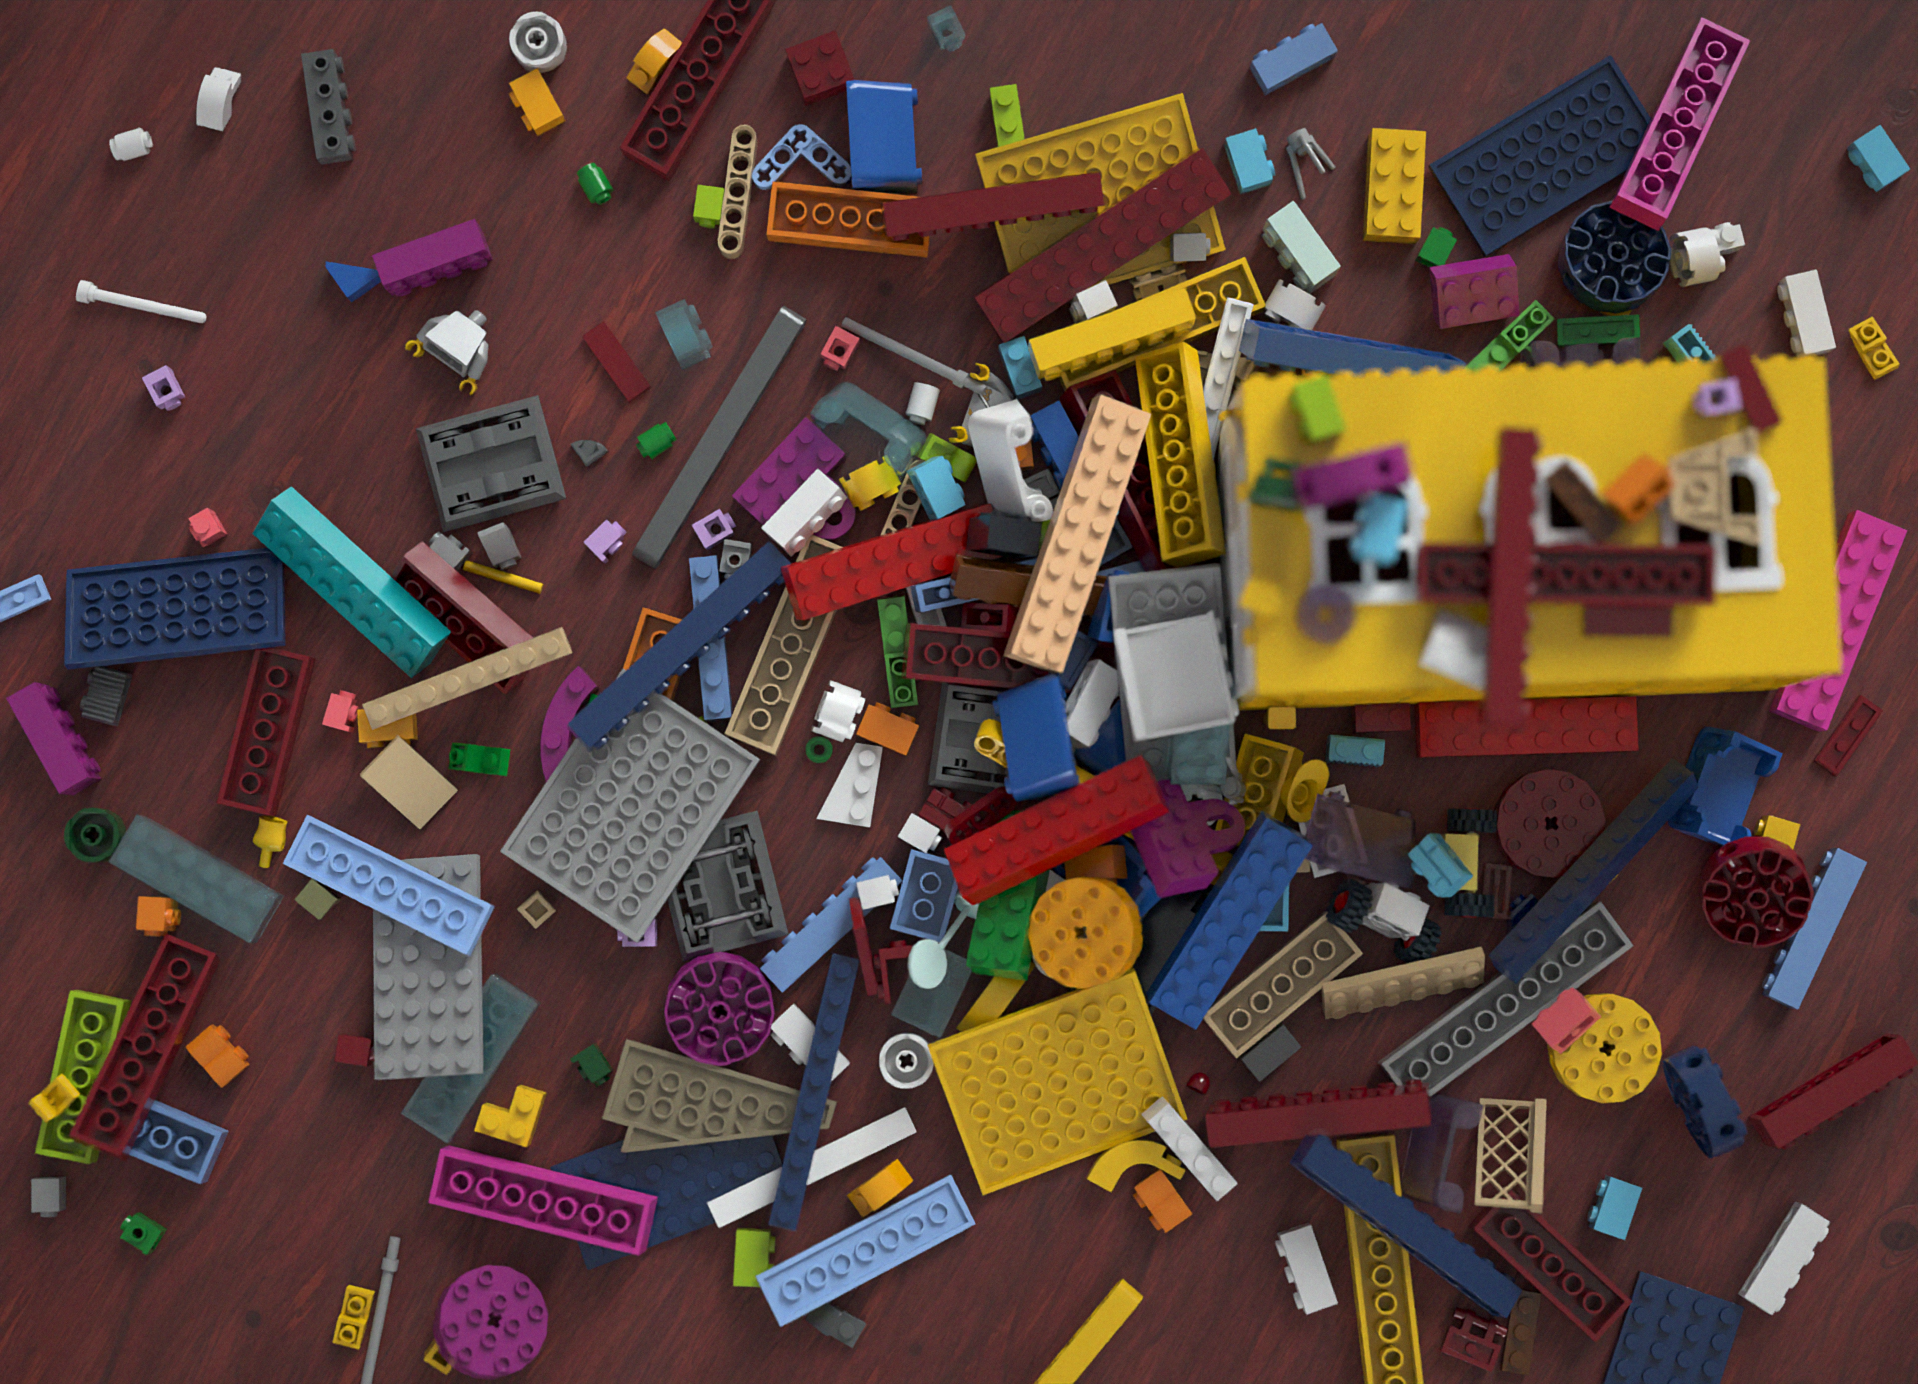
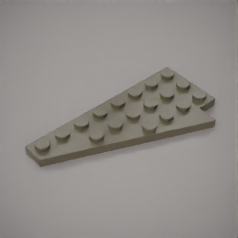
M626 1039L602 1119L628 1126L621 1152L785 1134L791 1132L800 1090L723 1067L697 1062L683 1055ZM826 1100L820 1129L829 1128L837 1101Z

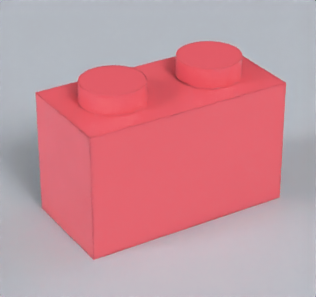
M1571 987L1569 990L1560 993L1553 1005L1542 1010L1532 1025L1553 1049L1562 1053L1598 1021L1601 1016L1580 992Z

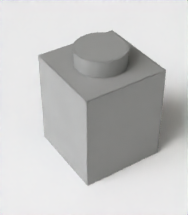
M1206 233L1170 234V261H1206V255H1210V239L1206 238Z
M66 1176L31 1179L32 1212H40V1217H55L57 1212L66 1209Z

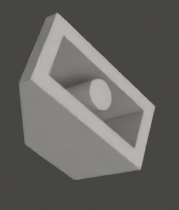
M502 522L477 532L495 568L501 567L502 570L517 565L516 560L521 559V556L508 526Z

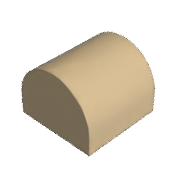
M539 890L517 908L535 929L556 911L551 902Z

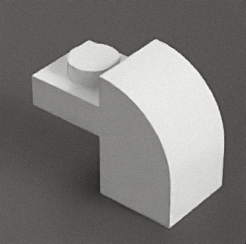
M214 68L210 76L205 75L197 101V125L220 131L224 130L232 115V97L241 83V74Z

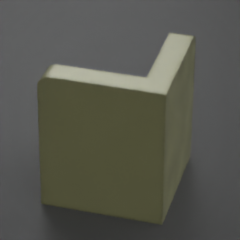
M311 879L295 898L296 902L317 919H322L334 903H339L341 900L323 883L315 879Z

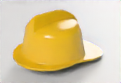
M1316 759L1304 763L1296 774L1288 778L1282 785L1280 792L1281 801L1287 808L1288 815L1296 822H1307L1314 817L1319 809L1329 778L1328 767L1323 761Z

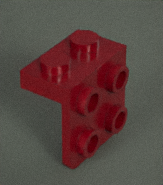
M906 940L890 941V947L879 948V954L874 955L876 971H881L882 981L877 982L879 999L884 998L885 1004L891 1003L887 960L909 957L913 948L912 944L906 945Z

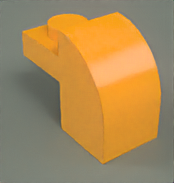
M665 28L656 33L645 43L634 58L635 64L629 72L627 79L644 93L649 94L652 92L682 42Z
M896 1159L869 1180L852 1190L847 1196L860 1215L864 1217L891 1200L911 1184L913 1179L900 1161Z

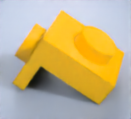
M61 1074L41 1094L32 1098L29 1104L45 1122H49L62 1114L81 1094Z

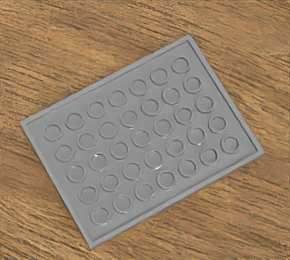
M622 669L618 677L622 675L626 670ZM657 693L648 699L651 703L641 713L638 714L635 711L628 717L630 722L621 731L618 732L615 729L607 737L610 740L600 750L594 748L589 752L577 738L575 739L500 851L637 943L760 761V759L664 695H658Z

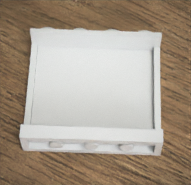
M1209 611L1205 615L1126 630L1125 628L1114 630L1113 636L1134 742L1230 724L1235 721L1234 716L1238 715L1236 699L1230 698L1229 688H1233L1230 671L1225 672L1223 661H1227L1225 645H1220L1218 634H1222L1219 617L1214 618L1213 611Z

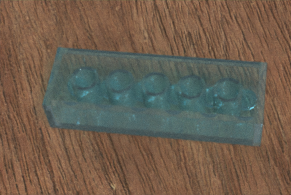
M145 815L135 816L109 861L111 864L249 943L258 942L284 898V895Z
M491 974L482 988L483 1074L424 1077L401 1114L444 1142H451L541 1002L498 974Z

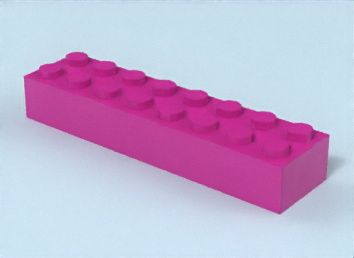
M1700 19L1686 44L1609 208L1659 231L1670 214L1750 40L1707 19Z
M1859 510L1848 513L1835 546L1842 672L1779 688L1769 712L1818 732L1828 730L1907 530Z
M449 1145L440 1149L428 1203L640 1255L647 1249L658 1197Z

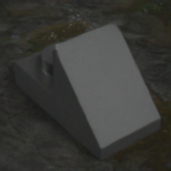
M830 1301L811 1310L805 1319L824 1335H831L853 1348L866 1326V1322Z

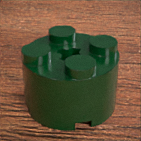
M85 808L78 811L67 822L64 830V840L67 848L76 858L85 862L103 863L114 859L121 854L127 838L126 827L122 818L116 813L102 808ZM99 832V838H92V833Z

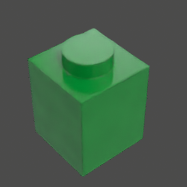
M1433 227L1415 261L1428 268L1444 265L1457 239L1452 237L1453 234L1449 230L1442 227L1438 229Z

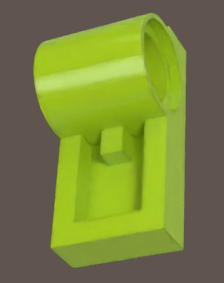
M932 433L929 434L918 454V457L925 461L936 456H943L952 466L953 473L951 475L963 482L967 481L977 462L975 456Z

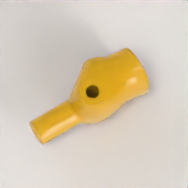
M268 815L259 816V825L253 837V843L262 849L259 861L260 867L269 868L272 852L283 850L286 842V820Z

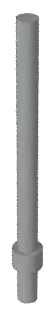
M847 317L842 322L841 326L952 380L954 385L962 389L966 387L982 396L987 390V385L970 378V374L962 370L956 371Z
M390 1236L386 1257L382 1259L381 1269L383 1274L360 1384H372L394 1272H397L399 1264L397 1259L401 1240L399 1237Z

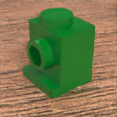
M138 1212L133 1217L130 1215L126 1217L120 1227L124 1231L120 1238L141 1250L145 1255H149L154 1252L167 1228L143 1213ZM136 1228L142 1229L143 1236L141 1238L135 1235Z

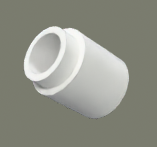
M141 128L115 135V138L110 140V148L116 160L122 159L123 161L149 154L150 147L153 146L149 133L147 131L144 132Z

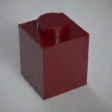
M339 1034L334 1062L366 1067L372 1065V1061H374V1038Z

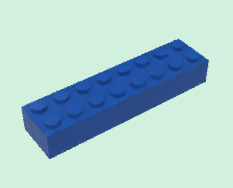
M1250 319L1245 320L1239 351L1247 356V360L1254 361L1253 364L1269 367L1270 363L1278 365L1280 369L1295 372L1297 367L1305 370L1307 374L1324 372L1331 374V377H1335L1334 373L1352 372V376H1364L1363 372L1381 371V375H1392V371L1402 369L1410 370V374H1421V370L1430 368L1439 369V373H1450L1452 368L1466 366L1464 361L1448 353Z
M1264 811L1260 812L1146 992L1149 1003L1190 1027L1197 1029L1312 848L1313 844L1308 837Z

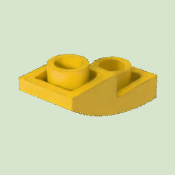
M1873 316L1848 330L1860 357L1874 380L1899 367V362L1885 343L1886 336Z
M352 1285L347 1286L341 1314L337 1320L333 1343L360 1349L375 1291Z

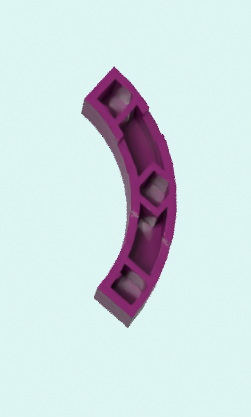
M580 666L561 684L546 713L541 735V762L546 782L572 745L573 734L567 729V723L582 711L591 694H594L599 689Z

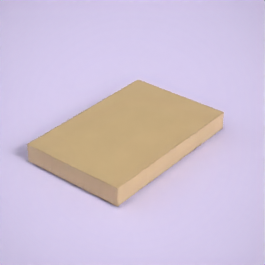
M399 735L360 773V776L419 829L458 791L454 785Z

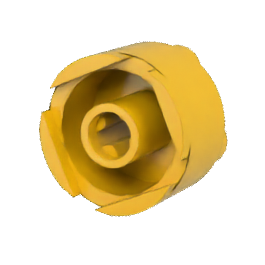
M887 455L882 457L884 462L878 464L877 460L849 473L850 480L846 481L844 477L839 479L853 508L858 506L861 511L875 504L873 498L882 494L885 499L899 492L897 486L901 485V482Z

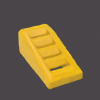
M1270 707L1263 717V723L1269 729L1296 728V709L1294 707Z

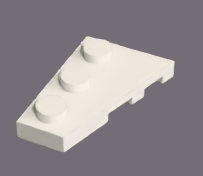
M861 743L854 745L816 819L870 827L883 747Z

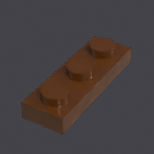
M1564 460L1542 479L1599 544H1604L1624 526L1621 520L1567 460Z
M1522 1290L1508 1315V1329L1504 1340L1501 1371L1529 1375L1541 1300L1540 1292Z

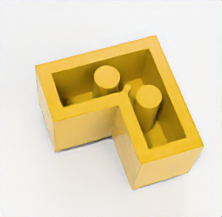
M519 1085L516 1088L510 1110L490 1103L483 1104L474 1131L524 1147L530 1146L547 1092Z

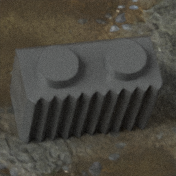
M96 666L95 670L91 669L87 679V684L90 685L87 696H83L80 703V711H83L81 717L118 726L133 674L104 666Z

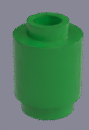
M590 163L577 172L578 182L590 203L597 202L598 205H601L611 199V193L614 189L601 167H597L595 163Z
M664 422L661 425L659 423L639 435L637 438L640 442L635 445L644 458L649 455L651 459H654L672 447V443L677 438L667 423Z

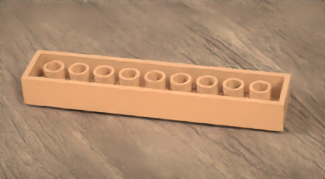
M1099 395L1092 399L1004 656L1052 674L1063 672L1151 414L1104 395Z

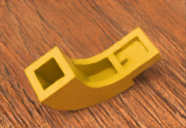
M1032 962L1030 964L1029 974L1035 967V964ZM994 976L956 1028L963 1032L998 1019L1025 980Z
M1133 1139L1105 1150L1094 1162L1086 1178L1112 1192L1121 1174L1127 1168L1136 1164L1144 1163L1156 1166L1180 1180L1185 1169L1180 1166L1182 1161L1169 1154H1167L1166 1158L1162 1157L1166 1149L1165 1145L1147 1139Z

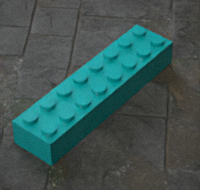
M293 487L288 488L271 500L252 534L410 678H413L431 664L451 631Z

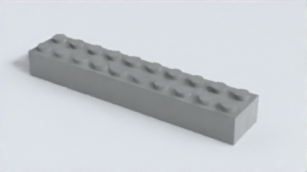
M1593 902L1516 984L1501 972L1497 973L1377 1063L1391 1082H1394V1086L1405 1085L1407 1080L1421 1079L1422 1083L1428 1082L1430 1096H1432L1536 1019L1542 1010L1549 1008L1557 1001L1560 993L1569 990L1571 987L1574 989L1579 987L1633 947V944L1602 902Z

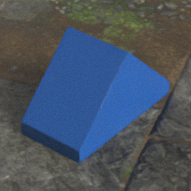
M326 261L325 267L351 302L381 282L378 271L375 269Z

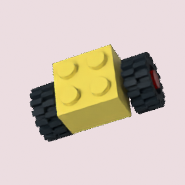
M1478 808L1447 809V831L1469 833L1467 835L1442 834L1441 836L1472 873L1473 877L1460 889L1465 890L1467 894H1454L1451 897H1445L1444 915L1467 918L1494 917L1495 895L1473 894L1477 890L1478 835L1474 832L1496 833V810Z

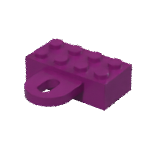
M806 417L732 495L733 499L763 526L802 484L819 469L842 490L847 499L838 510L842 515L841 523L833 526L825 521L824 526L818 532H814L813 535L824 540L838 539L849 532L856 516V510L853 508L844 489L830 477L835 469L846 459V454Z
M1177 777L1157 781L1170 812L1131 830V834L1158 897L1207 888L1218 874L1211 854L1229 851L1240 842L1245 832L1243 817L1232 804L1221 799H1206L1188 803ZM1223 819L1229 823L1230 828L1215 831L1209 828L1207 822Z

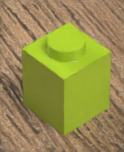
M705 185L697 186L693 217L695 222H699V226L715 228V224L720 225L724 188Z

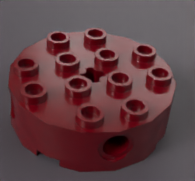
M1545 769L1522 775L1504 789L1494 806V810L1497 811L1496 833H1494L1497 848L1511 866L1529 876L1545 878L1563 876L1605 830L1606 819L1600 799L1587 782L1566 771ZM1544 819H1552L1551 824L1553 828L1545 829L1546 822Z
M1746 836L1726 843L1712 854L1700 874L1699 896L1709 926L1726 941L1734 944L1737 942L1742 945H1751L1752 948H1766L1789 939L1803 927L1808 918L1807 914L1811 909L1814 890L1802 858L1788 844L1770 837Z

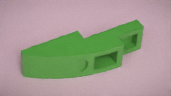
M1535 300L1466 366L1468 372H1478L1480 367L1495 366L1497 371H1501L1554 318Z
M904 595L878 598L891 708L918 705L915 680L901 679L906 624H908Z

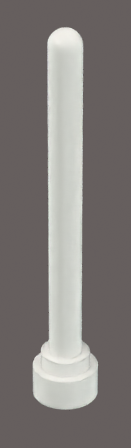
M84 280L79 282L76 292V300L83 303L99 300L198 323H204L207 318L202 312L99 290L92 282Z

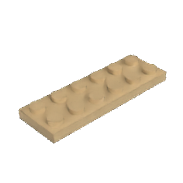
M1482 947L1321 983L1322 1007L1325 1019H1339L1347 1014L1365 1013L1373 1008L1391 1007L1403 1001L1421 1000L1426 996L1438 993L1448 994L1455 989L1464 987L1474 988L1484 983L1485 955Z

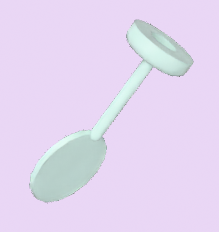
M959 889L956 892L954 903L961 913L940 943L930 939L921 940L913 947L909 955L908 967L913 982L921 988L930 989L936 987L943 980L947 967L946 954L943 949L966 916L976 919L979 903L974 906L962 898Z

